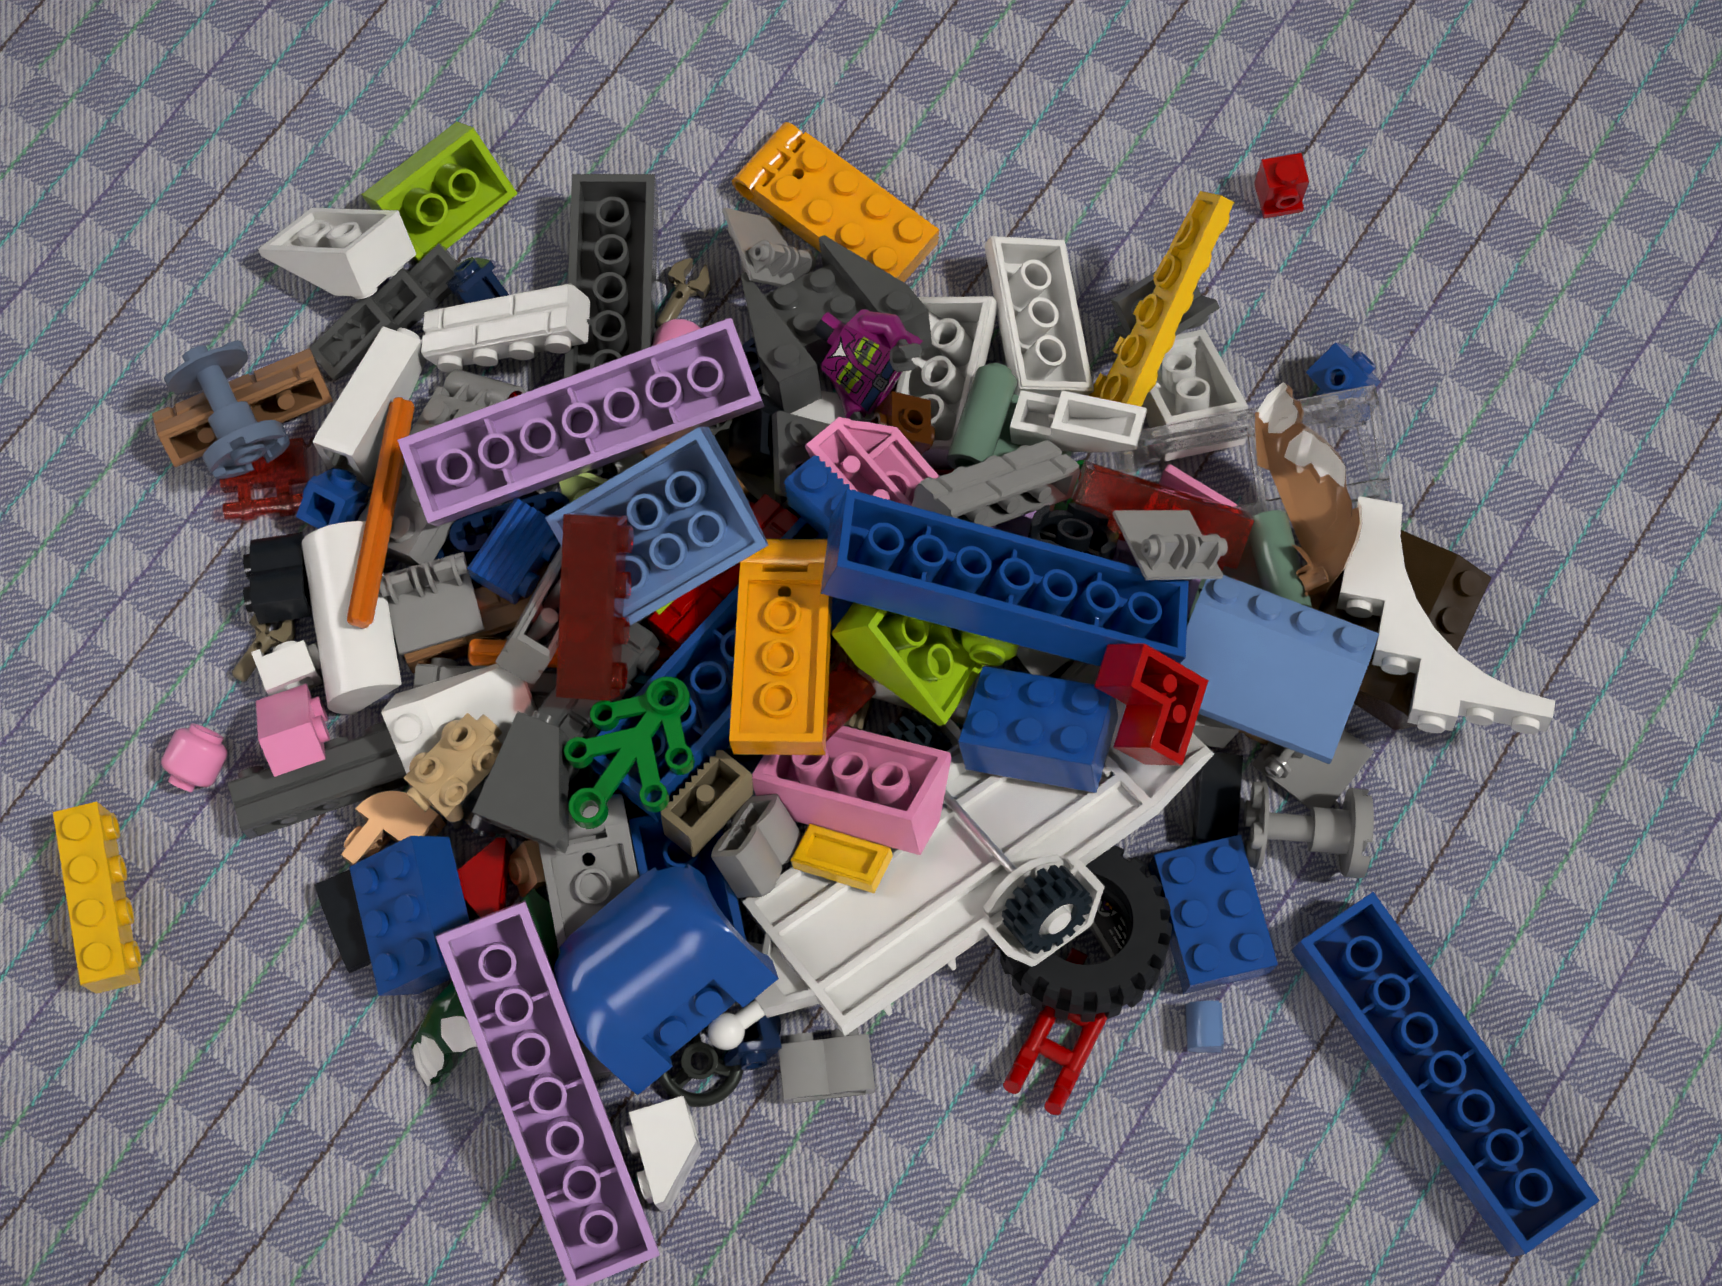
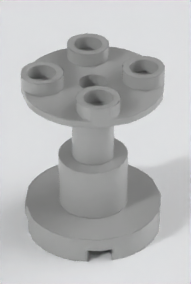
M1263 780L1259 782L1253 781L1250 800L1245 801L1243 817L1244 826L1251 827L1250 840H1246L1244 844L1249 866L1255 870L1261 869L1265 857L1267 839L1307 842L1309 852L1339 854L1340 870L1344 877L1364 878L1368 870L1370 856H1362V851H1365L1367 842H1373L1374 831L1372 796L1368 795L1369 790L1349 788L1346 792L1342 809L1312 807L1310 815L1307 816L1269 812L1267 782Z

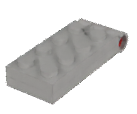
M454 370L447 376L444 387L437 386L409 435L526 392L520 386L463 370ZM404 460L386 557L410 566H416L424 562L434 561L450 533L452 524L456 520L440 526L427 523ZM370 500L357 521H366Z
M622 793L611 796L607 802L609 808L607 819L597 828H581L574 822L569 812V846L566 853L538 843L558 948L574 931L639 878ZM587 807L583 812V817L591 818L595 816L598 812V807ZM586 853H592L595 856L593 865H586L583 862V856Z

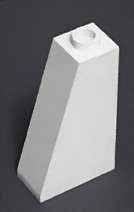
M384 326L381 328L313 440V444L328 470L333 467L347 470L353 473L358 481L370 486L377 469L389 404L396 397L409 400L427 361L421 353L422 340L416 333L405 328H398L397 331Z

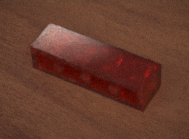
M1085 460L1070 503L1091 507L1109 518L1108 527L1112 531L1118 532L1119 540L1125 542L1126 540L1112 514L1114 510H1189L1202 535L1218 534L1220 538L1226 540L1227 552L1224 556H1220L1217 561L1221 571L1224 570L1225 566L1237 570L1254 523V519L1248 511Z
M577 512L563 514L556 697L611 701L620 696V690H625L628 668L627 663L621 662L622 644L628 643L630 623L628 617H623L624 599H629L631 594L632 578L631 573L625 571L626 553H631L634 539L633 527L627 526V515Z

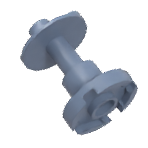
M232 341L222 347L209 351L206 346L192 348L182 356L185 363L165 375L164 380L171 392L187 394L203 390L214 412L209 417L208 422L217 441L206 449L203 454V460L210 474L213 473L215 478H231L254 470L251 462L264 456L268 463L288 448L290 440L283 424L276 420L257 422L249 404L245 401H237L227 381V378L237 373L248 361V354L242 341Z

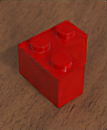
M1145 643L1108 644L1094 687L1126 704L1113 747L1145 765L1182 766L1209 680Z

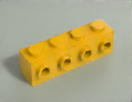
M97 801L53 812L80 985L98 994L141 983L138 967H141L142 964L141 953L137 942L133 940L131 924L134 923V911L125 892L124 881L127 880V869L123 857L119 855L117 839L120 838V828L116 815L108 811Z

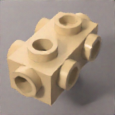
M467 713L461 720L449 722L442 731V739L428 753H420L411 761L410 771L404 777L411 786L406 794L425 812L432 806L450 822L461 820L464 816L461 802L490 773L503 745L497 739L502 734V731L484 714L476 720Z

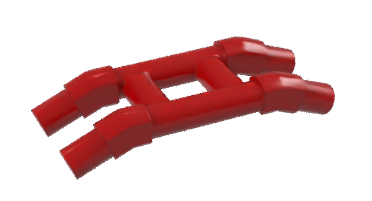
M1072 947L1066 961L1083 965L1088 955ZM1045 1006L1044 1010L1039 1012L1003 1083L1004 1089L1012 1094L1019 1093L1040 1054L1063 1066L1044 1105L1048 1113L1060 1115L1107 1021L1105 1013L1096 1014L1094 1022H1081V1014L1069 1013L1068 1020L1083 1027L1072 1050L1047 1038L1057 1018L1054 1017L1055 1009Z

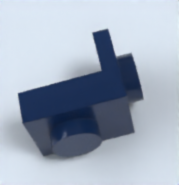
M471 257L464 260L454 269L455 276L446 282L461 304L509 295L492 272L495 266L488 259Z
M765 1015L746 1028L744 1042L731 1049L724 1056L725 1066L741 1065L742 1070H755L766 1066L768 1060L782 1048L779 1036L781 1032L780 1016L776 1015L767 1018Z

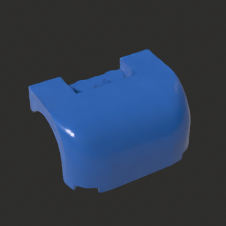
M689 864L685 868L670 867L659 871L654 867L641 875L565 940L559 947L560 954L554 966V976L574 1031L588 1050L637 1096L673 1067L670 1056L707 1027L713 1020L736 1002L744 1008L779 979L773 960L767 954H763L755 949L737 932L716 904L705 876Z

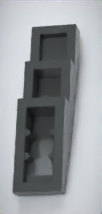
M438 243L410 272L402 268L374 296L371 295L370 297L359 299L310 347L316 361L335 381L358 367L383 326L395 331L398 328L409 330L424 317V312L433 310L452 293L446 282L455 276L453 271L459 265L458 261L444 246Z

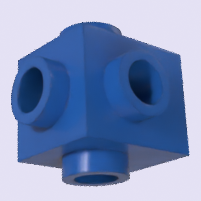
M1336 342L1306 371L1307 375L1320 388L1316 392L1318 397L1333 410L1336 407L1352 411L1354 408L1356 410L1361 409L1371 401L1375 395L1373 390L1381 383L1373 373L1376 369L1375 364L1363 352L1358 350L1354 353L1349 346Z
M333 467L318 476L311 477L307 482L296 517L317 529L332 524L357 521L367 505L364 501L370 487L358 481L353 473Z

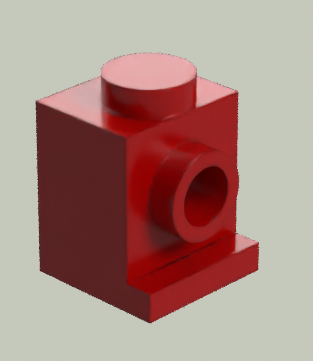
M1302 153L1261 160L1254 185L1263 219L1303 212L1304 205L1302 201L1309 184V178Z

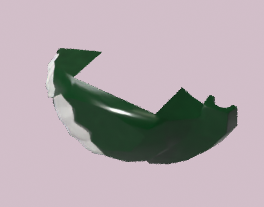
M533 887L520 902L526 900L554 973V966L559 956V948L550 902L547 897ZM453 981L435 999L433 997L411 1045L416 1069L427 1086L438 1083L444 1073H451L458 1064L461 1052L478 1048Z

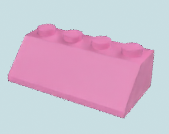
M827 722L825 755H764L752 773V785L754 786L753 789L756 796L777 794L792 819L796 822L807 825L813 824L866 841L921 855L940 821L951 754L947 751Z

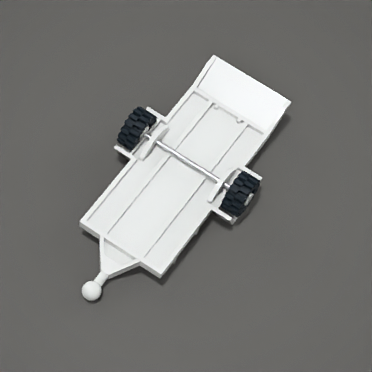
M1075 660L1059 679L1095 685L1100 666ZM1116 699L1119 717L1097 793L966 770L958 743L962 731L950 718L945 725H942L941 730L932 720L923 714L920 716L918 713L912 714L910 720L907 716L899 718V725L897 726L892 722L887 726L889 732L886 735L882 733L879 735L947 751L951 754L941 817L936 829L921 855L890 847L893 857L875 893L791 867L779 876L775 888L770 893L762 897H748L743 900L742 903L746 911L765 934L762 953L767 954L773 960L779 979L736 1014L722 1013L708 1026V1037L711 1043L722 1050L733 1049L742 1042L745 1029L765 1015L769 1018L817 1004L821 1005L844 1036H846L881 1010H884L890 1016L892 1014L891 1003L946 964L952 971L955 970V958L988 934L1008 957L1031 967L1036 966L1088 929L1094 921L1105 886L1086 865L1158 815L1214 753L1193 732L1182 766L1145 765L1115 749L1113 746L1126 708V704Z

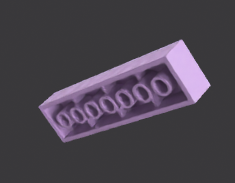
M728 318L414 433L397 441L427 523L440 526L675 440L698 427H710L762 408L764 404L733 320Z
M526 900L438 934L436 936L437 942L568 1286H587L660 1256L651 1227L578 1036L570 1021Z

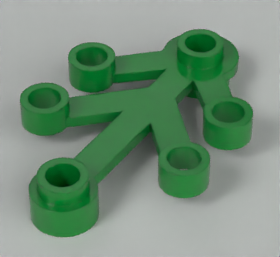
M660 677L648 686L644 695L615 702L601 700L592 706L590 718L594 726L600 731L614 729L622 718L643 714L644 716L634 728L588 739L574 737L566 743L564 747L565 757L569 764L575 768L588 766L594 757L619 751L593 788L580 789L570 798L569 812L578 826L584 829H594L605 822L609 812L607 802L636 760L642 783L639 797L644 808L650 812H660L667 807L669 794L666 787L660 781L652 743V737L662 723L669 749L665 754V760L670 771L677 775H684L689 773L695 764L693 753L685 742L680 718L687 711L690 704L689 691L681 680L674 677ZM671 695L675 697V701L671 705L662 706L660 704L661 699L665 696ZM608 710L612 712L609 720L599 721L597 719L602 711ZM578 747L587 749L583 757L574 758L571 756L573 750ZM677 754H686L688 756L687 761L681 765L672 763L673 758ZM650 792H662L661 799L657 802H648L646 799ZM587 807H598V812L595 816L591 818L583 817V812Z

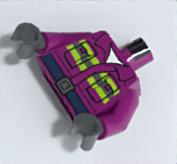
M861 309L845 325L827 312L813 331V333L832 346L821 367L829 376L841 400L845 418L852 421L871 423L870 419H864L866 413L870 415L882 403L903 371L915 370L916 365L913 363L912 358L920 357L922 353L920 345L923 340L906 331L901 319L896 314Z

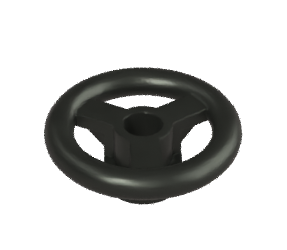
M698 1033L687 1042L688 1047L683 1052L681 1058L682 1069L673 1078L668 1070L657 1080L662 1089L672 1099L684 1096L686 1102L691 1107H707L727 1098L738 1086L744 1070L741 1069V1065L725 1066L724 1060L718 1059L714 1048L709 1044L703 1043L700 1033ZM696 1052H703L708 1057V1065L703 1070H696L691 1065V1057ZM714 1072L727 1076L719 1087L710 1092L692 1093L682 1089L692 1078L705 1079Z

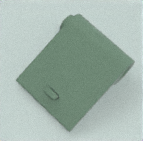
M989 363L977 369L946 458L947 463L953 469L961 466L969 467L984 462L993 455L1003 456L1004 454L1016 451L1022 446L1011 443L1010 424L1019 395L1014 393L1017 379L1007 366L1000 363ZM1062 451V455L1067 454L1071 456L1072 451ZM1055 504L1049 506L1050 511H1053Z
M1271 510L1254 515L1245 523L1247 533L1226 539L1227 552L1224 556H1220L1217 561L1223 575L1312 608L1310 597H1306L1304 585L1296 574V571L1302 567L1297 549L1292 546L1295 545L1286 512ZM1201 579L1189 616L1187 618V625L1189 623V620L1191 618V615L1201 593L1200 591H1202L1206 579Z

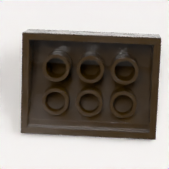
M1401 530L1400 536L1405 569L1416 599L1434 628L1457 652L1492 577L1459 554ZM1343 570L1327 590L1318 611L1378 633L1381 616L1355 617L1348 614L1346 610L1337 608ZM1373 650L1354 704L1393 730L1417 727V724L1407 723L1416 673L1408 672L1404 675H1395L1383 671L1380 666L1372 665Z

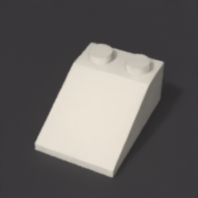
M311 208L258 248L260 255L265 259L335 296H352L355 299H364L376 293L378 290L377 286L388 277L395 276L404 268L403 265L416 255L398 210Z
M1205 329L1178 334L1175 337L1172 348L1165 354L1157 371L1158 377L1155 386L1148 392L1142 405L1147 408L1146 419L1151 435L1165 461L1244 445L1246 443L1248 405Z
M493 664L396 693L381 711V714L407 774L410 771L409 766L413 758L420 753H428L442 739V731L449 722L461 720L467 713L476 720L484 714L502 731V734L497 739L503 744L517 711L532 717L537 707L526 681L498 666V664Z

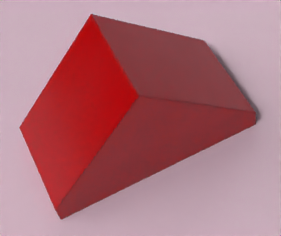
M495 838L457 870L464 899L480 918L506 907L509 880L508 865L512 853V847L506 838Z

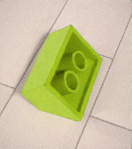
M456 121L361 195L372 210L399 211L416 252L413 259L419 263L438 243L448 249L518 193L474 127Z

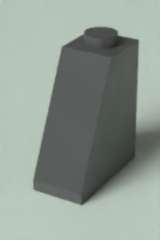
M534 710L531 717L517 711L472 812L483 821L566 853L569 846V762L565 757L564 747L568 742V736L557 727L560 721L548 714Z

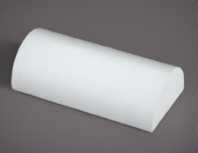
M991 236L985 244V253L993 296L998 303L997 318L1006 366L1017 379L1014 393L1020 395V391L1024 390L1060 398L1063 390L1088 396L1094 392L1065 240Z
M993 296L918 297L929 310L932 345L923 349L920 357L912 358L916 368L915 370L903 371L898 379L895 392L931 400V425L935 428V438L932 447L921 456L932 468H952L947 463L946 458L976 371L979 367L986 365L998 303Z
M366 521L328 525L311 532L302 540L327 707L332 712L347 715L356 714L402 684L387 596L382 597L379 589L374 621L368 628L352 626L347 621Z

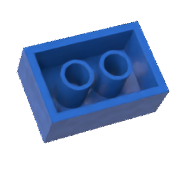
M983 666L958 741L965 769L1097 793L1119 717L1116 699L1095 688L1094 684Z
M1241 835L1159 853L1153 856L1148 868L1150 875H1155L1162 885L1160 896L1168 898L1171 910L1169 923L1172 924L1169 944L1183 994L1268 975L1276 968L1278 962Z
M409 836L350 866L378 995L420 994L452 979L436 936L470 921L450 838L440 836Z

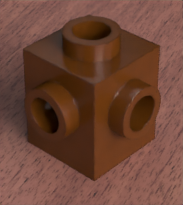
M891 391L875 409L871 423L897 427L921 455L932 447L935 438V428L931 425V400Z

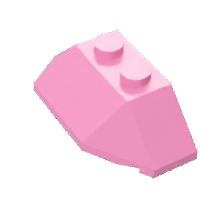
M838 417L805 445L810 458L812 456H819L820 461H825L826 467H831L832 473H837L838 478H843L844 484L850 485V490H856L912 506L914 491L922 480L929 477L933 479L940 477L902 432L893 426L852 421L848 418Z

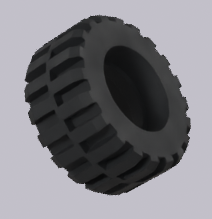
M1114 845L1109 851H1105L1086 865L1105 886L1101 899L1111 904L1124 921L1126 939L1118 954L1098 964L1081 965L1068 962L1053 953L1036 966L1031 967L1008 957L997 945V949L1000 950V963L1004 973L1011 974L1012 986L1019 995L1028 993L1031 996L1030 1004L1040 1011H1043L1045 1006L1055 1009L1054 1017L1068 1020L1069 1013L1081 1014V1022H1094L1096 1014L1105 1013V1016L1109 1019L1120 1015L1122 1006L1126 1004L1131 1008L1142 1000L1145 990H1151L1157 982L1160 970L1164 966L1171 939L1172 924L1169 923L1171 910L1168 898L1160 896L1162 885L1155 875L1147 877L1144 874L1145 863L1136 856L1130 862L1123 858V848Z

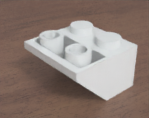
M684 1096L629 1112L632 1125L624 1127L631 1154H634L636 1159L641 1157L645 1170L637 1172L644 1200L647 1199L648 1204L654 1202V1205L661 1212L671 1209L702 1151L691 1111Z

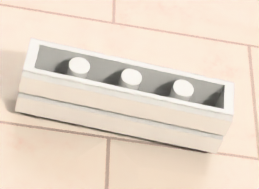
M569 283L424 312L423 330L425 335L422 336L421 353L424 358L435 364L439 370L448 373L454 370H462L463 366L470 364L495 366L498 364V359L509 357L518 360H529L534 357L536 352L567 353L571 350V346L588 342L589 324L587 319H589L590 300L588 296Z

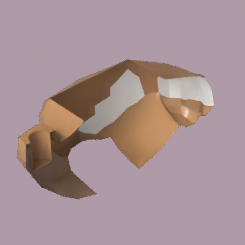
M1283 382L1266 396L1255 413L1257 466L1270 471L1301 547L1292 546L1301 553L1308 563L1296 571L1297 576L1304 585L1307 597L1329 589L1346 568L1359 541L1362 528V506L1358 502V507L1352 509V501L1346 485V467L1341 459L1342 457L1321 435L1303 424L1304 411L1302 403L1293 398V389Z

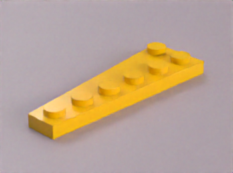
M1203 191L1198 193L1167 254L1163 257L1153 275L1154 284L1156 285L1153 293L1139 301L1133 312L1136 316V324L1130 335L1126 338L1119 337L1112 350L1118 354L1107 376L1102 373L1099 374L1093 385L1094 392L1088 396L1142 407L1148 392L1156 384L1157 371L1165 354L1172 348L1175 342V332L1182 316L1192 305L1193 292L1197 283L1210 265L1211 253L1217 239L1229 223V213L1234 204L1233 201L1218 194Z

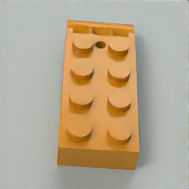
M784 122L732 179V184L740 195L756 204L820 253L819 237L825 235L902 282L909 278L938 244L939 229L810 134L807 132L803 134L800 129L789 122Z
M766 539L769 544L767 547L740 562L729 742L733 754L825 755L832 596L820 593L828 539Z

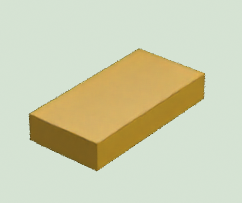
M809 824L790 861L794 869L875 893L893 854L890 847Z

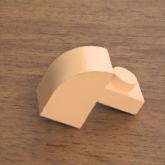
M380 792L368 797L356 807L357 812L367 822L363 827L357 826L348 835L344 842V848L346 849L341 855L352 866L383 850L391 839L397 843L409 836H437L446 823L433 809L429 808L425 812L405 792Z

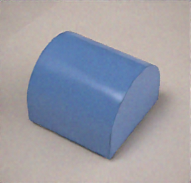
M1219 1000L1196 1001L1185 1004L1187 1051L1221 1053V1050H1224L1222 1003H1219Z

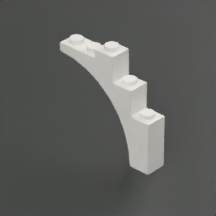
M1359 496L1356 508L1359 502L1362 506V528L1359 541L1344 569L1337 608L1344 609L1348 614L1355 617L1381 616L1378 628L1379 636L1374 649L1372 665L1380 666L1383 671L1395 675H1404L1408 672L1416 673L1407 723L1417 724V727L1425 732L1442 733L1445 730L1453 731L1459 715L1466 717L1465 719L1468 722L1477 725H1491L1493 722L1511 725L1514 731L1524 734H1536L1539 731L1546 732L1553 719L1554 700L1519 691L1485 674L1458 654L1432 625L1416 599L1405 569L1400 536L1403 504Z

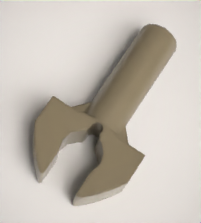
M684 259L672 266L668 273V280L675 285V290L656 320L658 327L664 322L677 319L690 297L697 295L701 298H706L711 289L706 264L702 268L699 277L696 280L689 281L688 284H686L685 277L693 268V259Z
M254 614L249 623L256 631V638L232 670V676L238 681H247L257 667L251 652L260 649L265 655L270 647L287 641H294L296 633L294 619L284 620L278 630L270 631L269 626L271 623L259 624Z

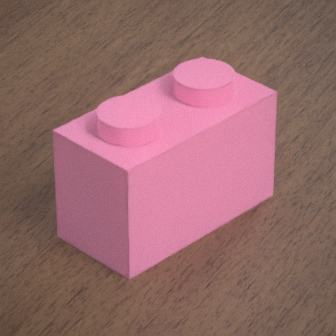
M307 684L256 701L258 741L274 777L326 759L324 742L330 740L325 723L328 721L327 713L320 696L312 698Z

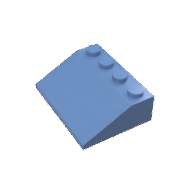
M709 427L694 429L545 518L612 635L621 632L769 545L729 461Z
M1223 575L1222 579H1206L1187 625L1186 658L1180 664L1209 680L1198 714L1330 764L1369 665L1379 633Z

